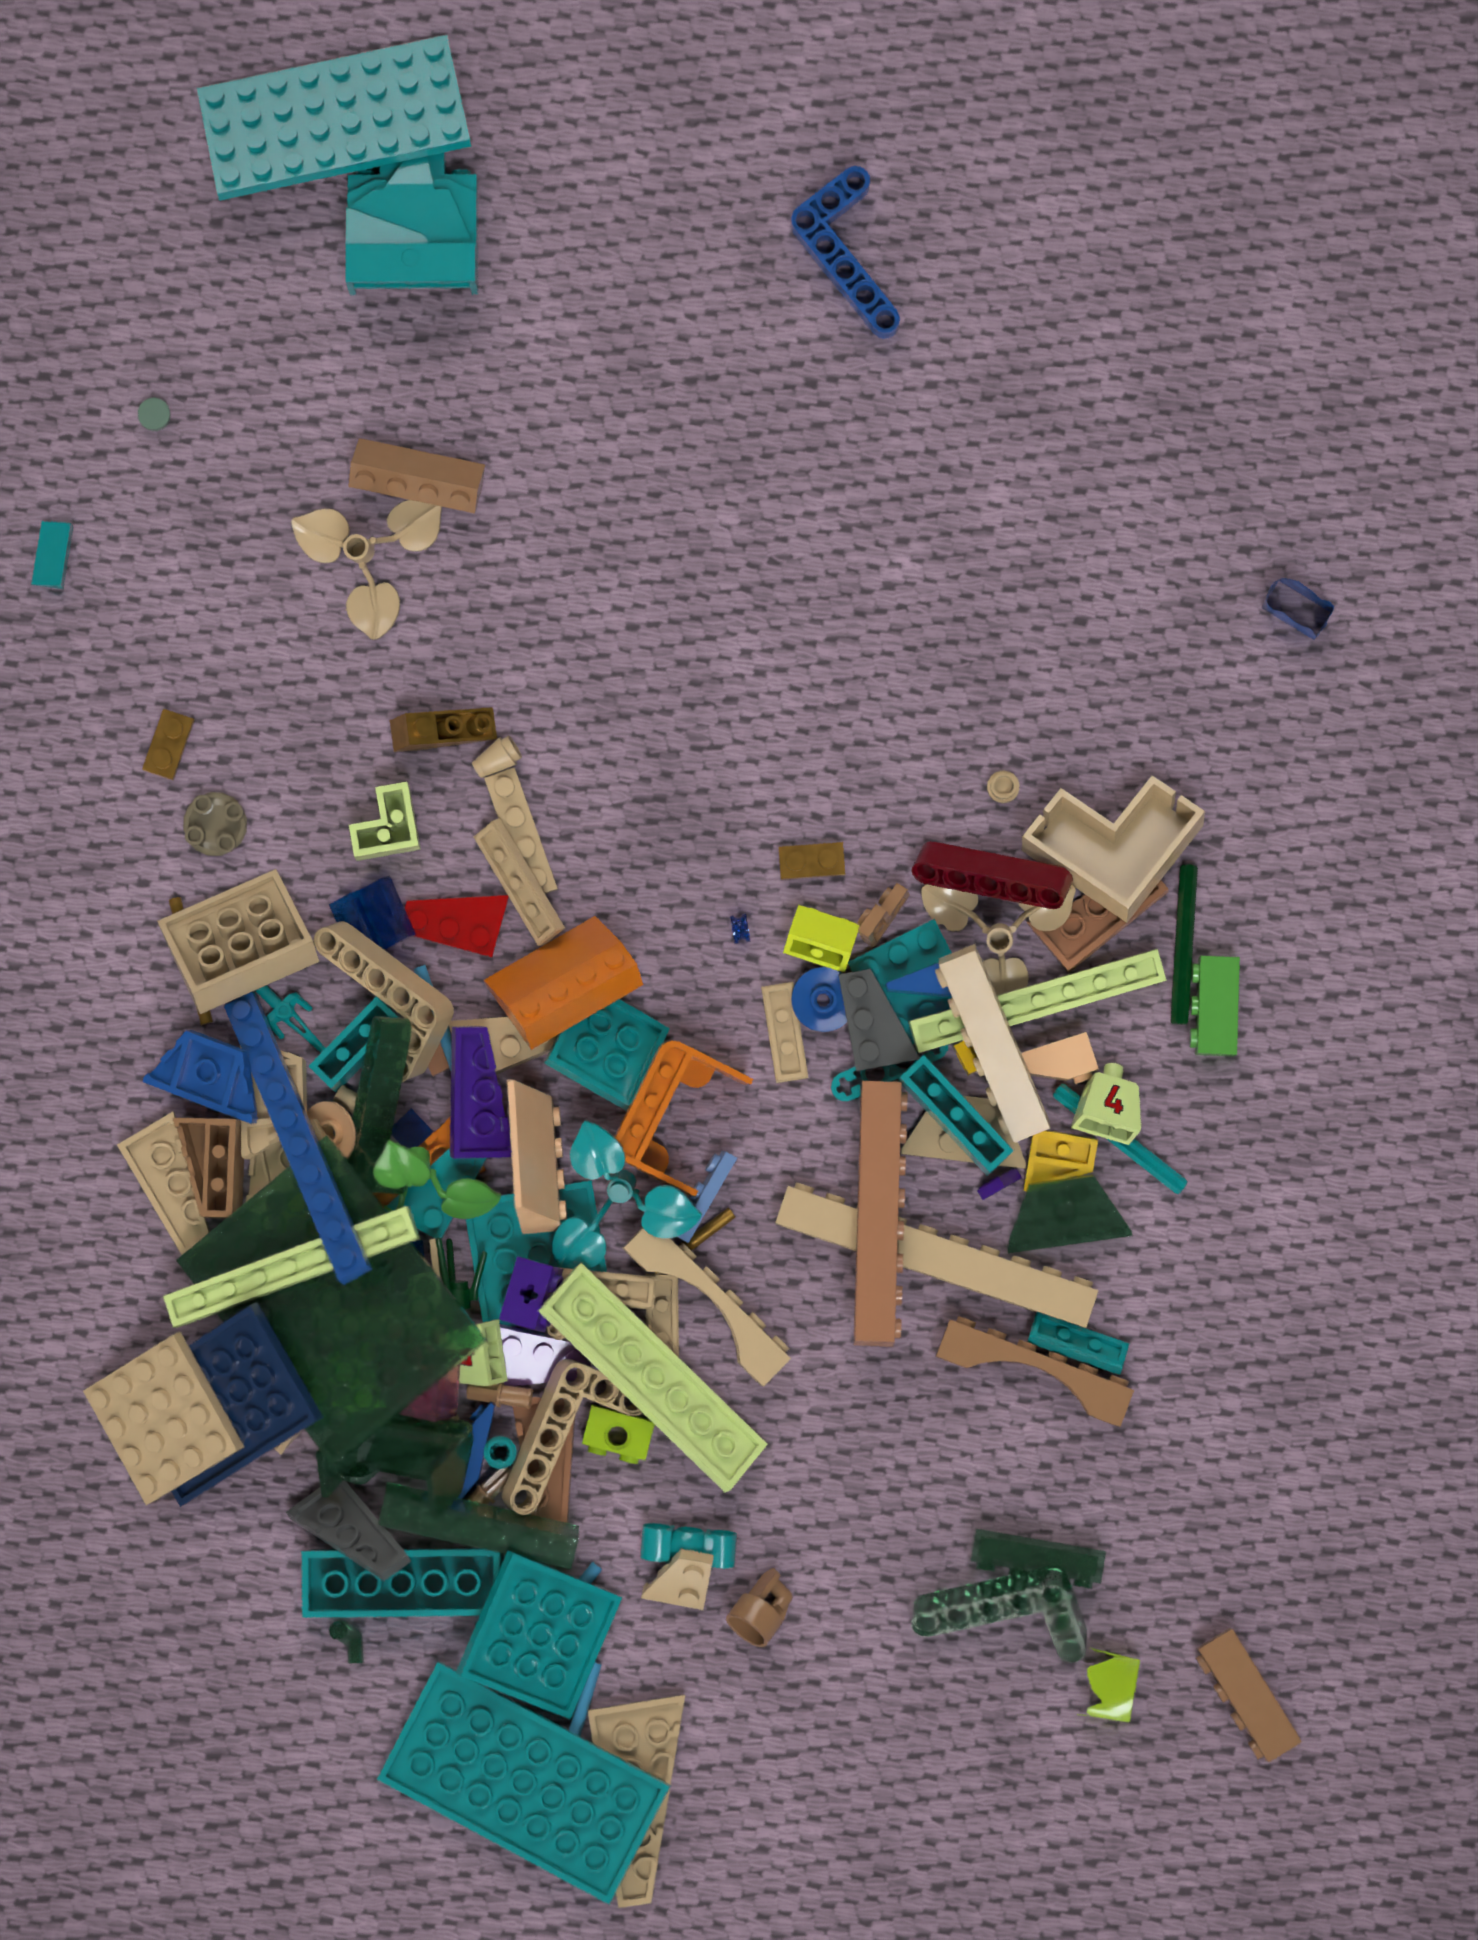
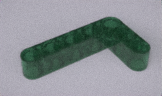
M376 1016L373 1018L370 1026L352 1116L356 1132L355 1146L346 1161L350 1169L371 1193L403 1194L407 1188V1185L401 1188H389L381 1185L374 1178L375 1163L383 1153L386 1143L391 1139L411 1039V1023L407 1018Z
M1049 1566L918 1596L913 1604L911 1626L913 1631L922 1637H932L1043 1612L1056 1652L1062 1660L1077 1662L1086 1654L1087 1628L1066 1571L1060 1567Z

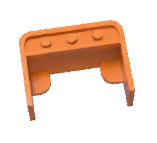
M667 1041L658 1048L614 1138L621 1144L625 1152V1162L669 1186L677 1188L689 1196L696 1197L698 1190L664 1174L669 1163L668 1152L662 1145L651 1140L677 1086L681 1082L692 1088L703 1087L710 1081L714 1071L743 1085H751L754 1079L679 1041Z

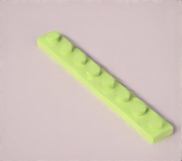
M1154 949L999 994L997 997L1009 1025L1013 1026L1167 980L1158 949ZM951 1009L908 1021L917 1053L964 1040L960 1029L965 1028L960 1016L954 1017Z
M407 1206L354 1225L367 1258L420 1239L410 1207ZM319 1238L163 1297L172 1325L178 1328L333 1271L334 1269L322 1240Z

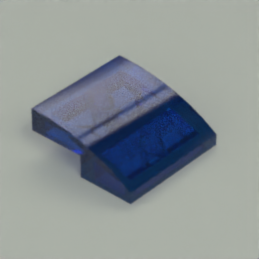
M390 876L382 877L366 887L353 891L329 904L336 923L340 921L349 923L383 950H387L416 935Z

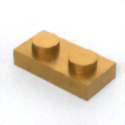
M163 709L142 770L174 781L195 720Z
M843 842L778 847L781 880L845 875Z

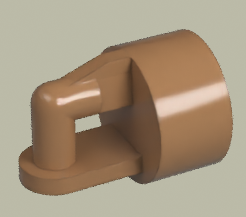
M775 1568L766 1571L749 1594H742L726 1616L727 1624L738 1636L758 1647H765L782 1625L789 1603L793 1598L791 1591L779 1580L780 1573ZM769 1592L776 1597L770 1605L764 1601Z

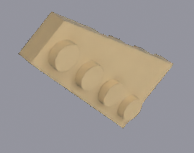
M171 1112L117 1144L182 1257H186L211 1242L212 1238L206 1218L200 1217L189 1179V1169L186 1159L182 1154L178 1130L173 1122V1118H176L175 1112Z

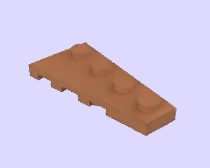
M1160 880L1127 923L1087 895H1083L1082 898L1073 901L1068 919L1056 930L1041 931L1034 928L1030 921L1027 924L1065 970L1070 973L1167 894L1169 889Z

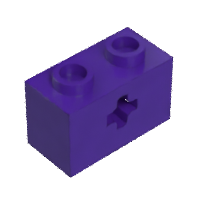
M517 1256L499 1320L545 1332L546 1327H549L551 1323L538 1310L564 1281L562 1276L563 1269ZM532 1291L538 1293L537 1299L530 1297Z

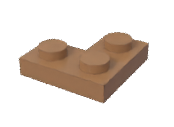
M896 883L893 889L888 887L878 902L881 907L875 904L872 910L867 908L863 912L857 925L860 926L858 932L865 943L875 948L910 896L908 889Z

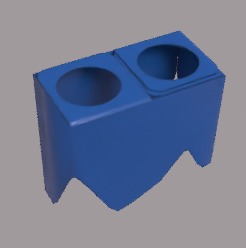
M1281 578L1270 587L1262 609L1314 640L1323 628L1326 627L1327 621L1333 613L1334 605L1327 600L1320 599L1313 591L1299 581ZM1278 581L1331 612L1316 636L1310 628L1298 624L1284 612L1273 610L1268 605L1267 599Z

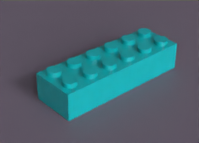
M502 1548L403 1549L411 1562L385 1581L338 1550L302 1551V1618L480 1616L502 1566Z

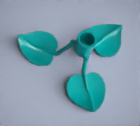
M584 1121L571 1147V1165L579 1175L586 1179L595 1180L604 1175L606 1180H610L607 1186L608 1199L590 1226L584 1219L577 1216L568 1218L560 1224L553 1238V1256L556 1263L562 1268L574 1269L582 1263L588 1269L599 1264L605 1256L607 1244L604 1236L595 1231V1228L613 1202L625 1203L631 1197H634L638 1208L645 1212L641 1220L643 1229L654 1237L665 1239L677 1237L689 1231L701 1219L702 1213L683 1192L667 1185L651 1189L646 1195L644 1205L639 1196V1189L635 1188L637 1184L635 1176L628 1170H622L626 1158L621 1144L602 1127L592 1122Z

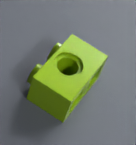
M593 1404L582 1444L588 1446L587 1451L590 1453L606 1456L607 1451L620 1454L619 1460L638 1464L639 1459L646 1460L655 1424L645 1417L630 1416L614 1409ZM619 1426L626 1430L628 1435L626 1442L615 1444L610 1440L609 1431L613 1427Z

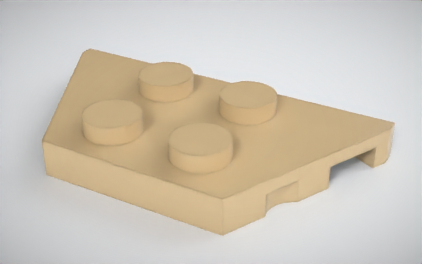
M281 1051L307 1113L306 1060L292 1053ZM253 1075L252 1081L258 1120L257 1123L253 1124L241 1120V1157L245 1160L253 1158L280 1141Z
M963 1096L1014 1150L999 1166L1026 1169V1162L1019 1143H1014L1010 1134L1004 1136L998 1121L1002 1114L998 1105L992 1107L987 1098ZM925 1112L901 1149L902 1155L974 1163L927 1112Z

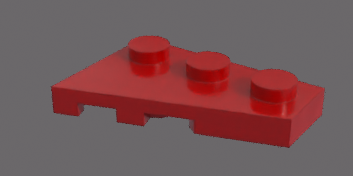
M509 896L409 900L406 902L398 933L493 958Z

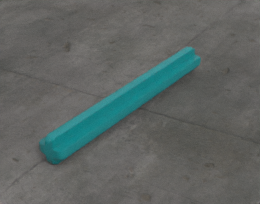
M1063 1083L1053 1093V1097L1075 1114L1081 1096ZM1107 1139L1175 1194L1181 1193L1188 1182L1184 1177L1137 1140L1133 1139L1127 1145Z

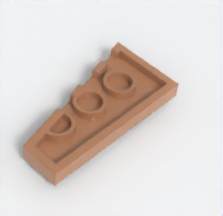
M532 1397L530 1409L512 1406L520 1448L541 1398ZM564 1399L555 1401L553 1405L554 1414L563 1410L565 1405ZM575 1418L539 1504L531 1512L533 1529L568 1531ZM546 1429L542 1432L540 1436L541 1444H546L550 1441L552 1436L551 1429ZM538 1459L532 1460L527 1467L529 1475L534 1474L538 1470Z

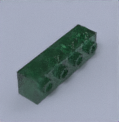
M974 1528L969 1561L976 1562L975 1569L995 1572L996 1566L1009 1568V1575L1027 1578L1028 1571L1041 1573L1040 1580L1060 1583V1578L1064 1577L1074 1579L1073 1586L1092 1589L1093 1583L1101 1584L1106 1551Z

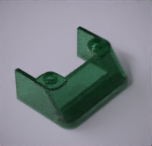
M390 1406L353 1412L315 1452L321 1497L328 1498L343 1481L361 1485L369 1482L378 1472H384L426 1481L431 1519L438 1520L462 1493L474 1442L473 1427L466 1421Z

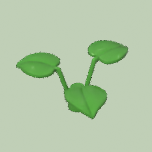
M388 1140L383 1153L374 1166V1178L378 1183L389 1188L402 1187L395 1210L403 1208L408 1187L423 1186L429 1179H431L438 1195L444 1198L441 1204L442 1211L454 1218L472 1219L484 1215L493 1209L501 1199V1194L496 1193L483 1182L474 1179L456 1180L449 1184L446 1191H444L436 1177V1170L430 1169V1153L422 1147L408 1149ZM385 1205L371 1207L359 1217L356 1225L393 1210Z

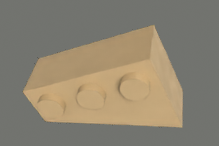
M508 1017L455 1020L449 1023L451 1033L452 1026L487 1027L496 1064V1074L548 1054L557 1037L556 1035L531 1050Z

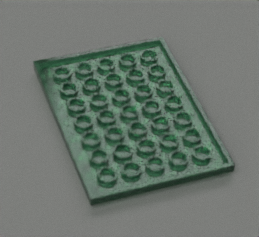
M326 1135L321 1139L319 1144L353 1225L389 1213L332 1138ZM291 1166L286 1168L176 1260L194 1284L320 1238ZM412 1242L368 1257L372 1270L344 1285L338 1281L333 1270L216 1313L224 1323L248 1306L258 1303L323 1415L322 1419L306 1428L305 1431L332 1466L339 1464L488 1341Z

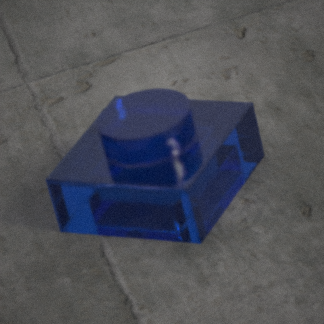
M412 1108L388 1130L402 1146L408 1149L419 1147L434 1132Z

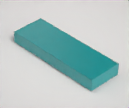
M1036 1312L1027 1340L1028 1343L1118 1375L1122 1371L1130 1344L1040 1312Z

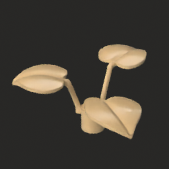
M413 500L404 501L395 506L387 518L388 527L396 534L379 538L371 537L369 540L359 534L348 537L349 524L340 512L332 509H320L292 519V528L298 544L313 560L320 563H332L339 558L342 547L345 555L359 564V568L362 569L369 587L359 586L355 588L347 599L346 610L349 619L358 629L364 632L370 639L377 640L385 635L394 625L400 610V598L396 589L389 583H381L375 586V581L366 565L374 556V545L394 542L399 539L401 545L409 551L426 550L438 537L442 506Z
M927 884L921 890L925 909L932 920L935 919L937 924H943L949 931H960L965 928L968 917H970L978 924L983 933L987 934V946L992 952L998 953L999 960L988 958L983 963L997 995L1027 987L1028 970L1024 962L1015 957L1005 959L1004 953L1011 948L1013 943V933L1027 917H1029L1031 925L1041 931H1052L1061 927L1070 915L1076 892L1075 887L1071 885L1063 905L1058 909H1047L1018 903L1025 912L1011 926L997 923L988 927L976 913L972 912L978 904L977 894Z

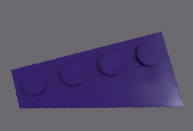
M452 1026L450 1157L454 1159L512 1157L509 1135L510 1126L508 1117L505 1116L502 1104L503 1095L501 1086L498 1085L495 1072L496 1064L488 1029L485 1026Z

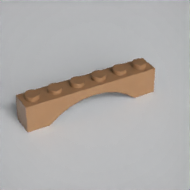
M960 1316L957 1317L956 1321L951 1319L948 1321L935 1357L964 1368L996 1361L1018 1362L1036 1367L1054 1376L1068 1387L1080 1401L1088 1416L1121 1427L1134 1392L1133 1389L1128 1388L1129 1381L1111 1375L1109 1380L1097 1376L1098 1369L1080 1363L1079 1368L1066 1364L1067 1357L1051 1351L1048 1357L1036 1353V1345L1020 1339L1017 1345L1005 1341L1007 1334L988 1328L987 1333L974 1329L976 1322Z

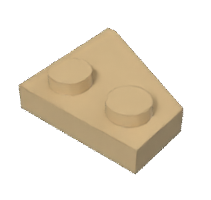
M681 1549L672 1558L671 1563L665 1564L658 1571L657 1578L651 1584L646 1583L644 1585L641 1598L703 1610L714 1555Z

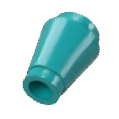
M505 1436L491 1438L484 1448L486 1462L496 1469L509 1467L515 1461L517 1455L515 1444ZM499 1446H504L507 1449V1456L503 1459L495 1455V1450Z

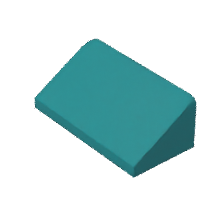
M41 521L31 585L64 589L74 528L72 523Z

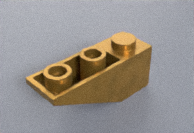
M493 707L404 713L389 720L394 752L417 751L497 739Z

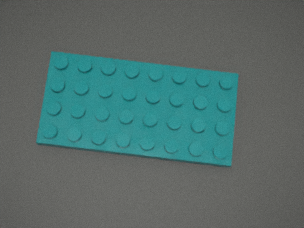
M447 35L197 88L219 201L472 147Z
M440 1661L437 1662L377 1780L597 1899L610 1904L671 1785L491 1688L459 1676L455 1673L456 1670Z

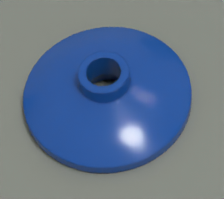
M828 967L814 968L803 974L794 985L791 996L792 1008L797 1019L807 1028L817 1032H830L841 1028L847 1023L839 975L843 974L842 972ZM820 994L828 996L829 1004L827 1006H820L817 1003V997Z

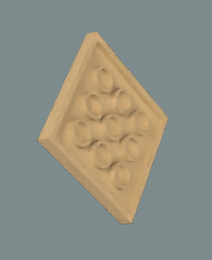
M181 1332L165 1339L83 1391L146 1505L156 1501L244 1448Z

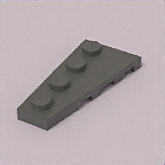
M340 1474L334 1476L286 1512L292 1521L383 1581L411 1562L406 1552Z

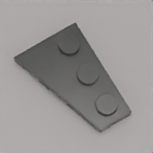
M867 969L840 974L839 980L856 1071L919 1060V1055L872 970Z

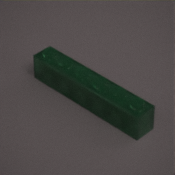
M390 1482L386 1484L378 1525L503 1554H507L509 1550L533 1561L568 1569L572 1568L579 1541L578 1525L530 1514H518L512 1510Z

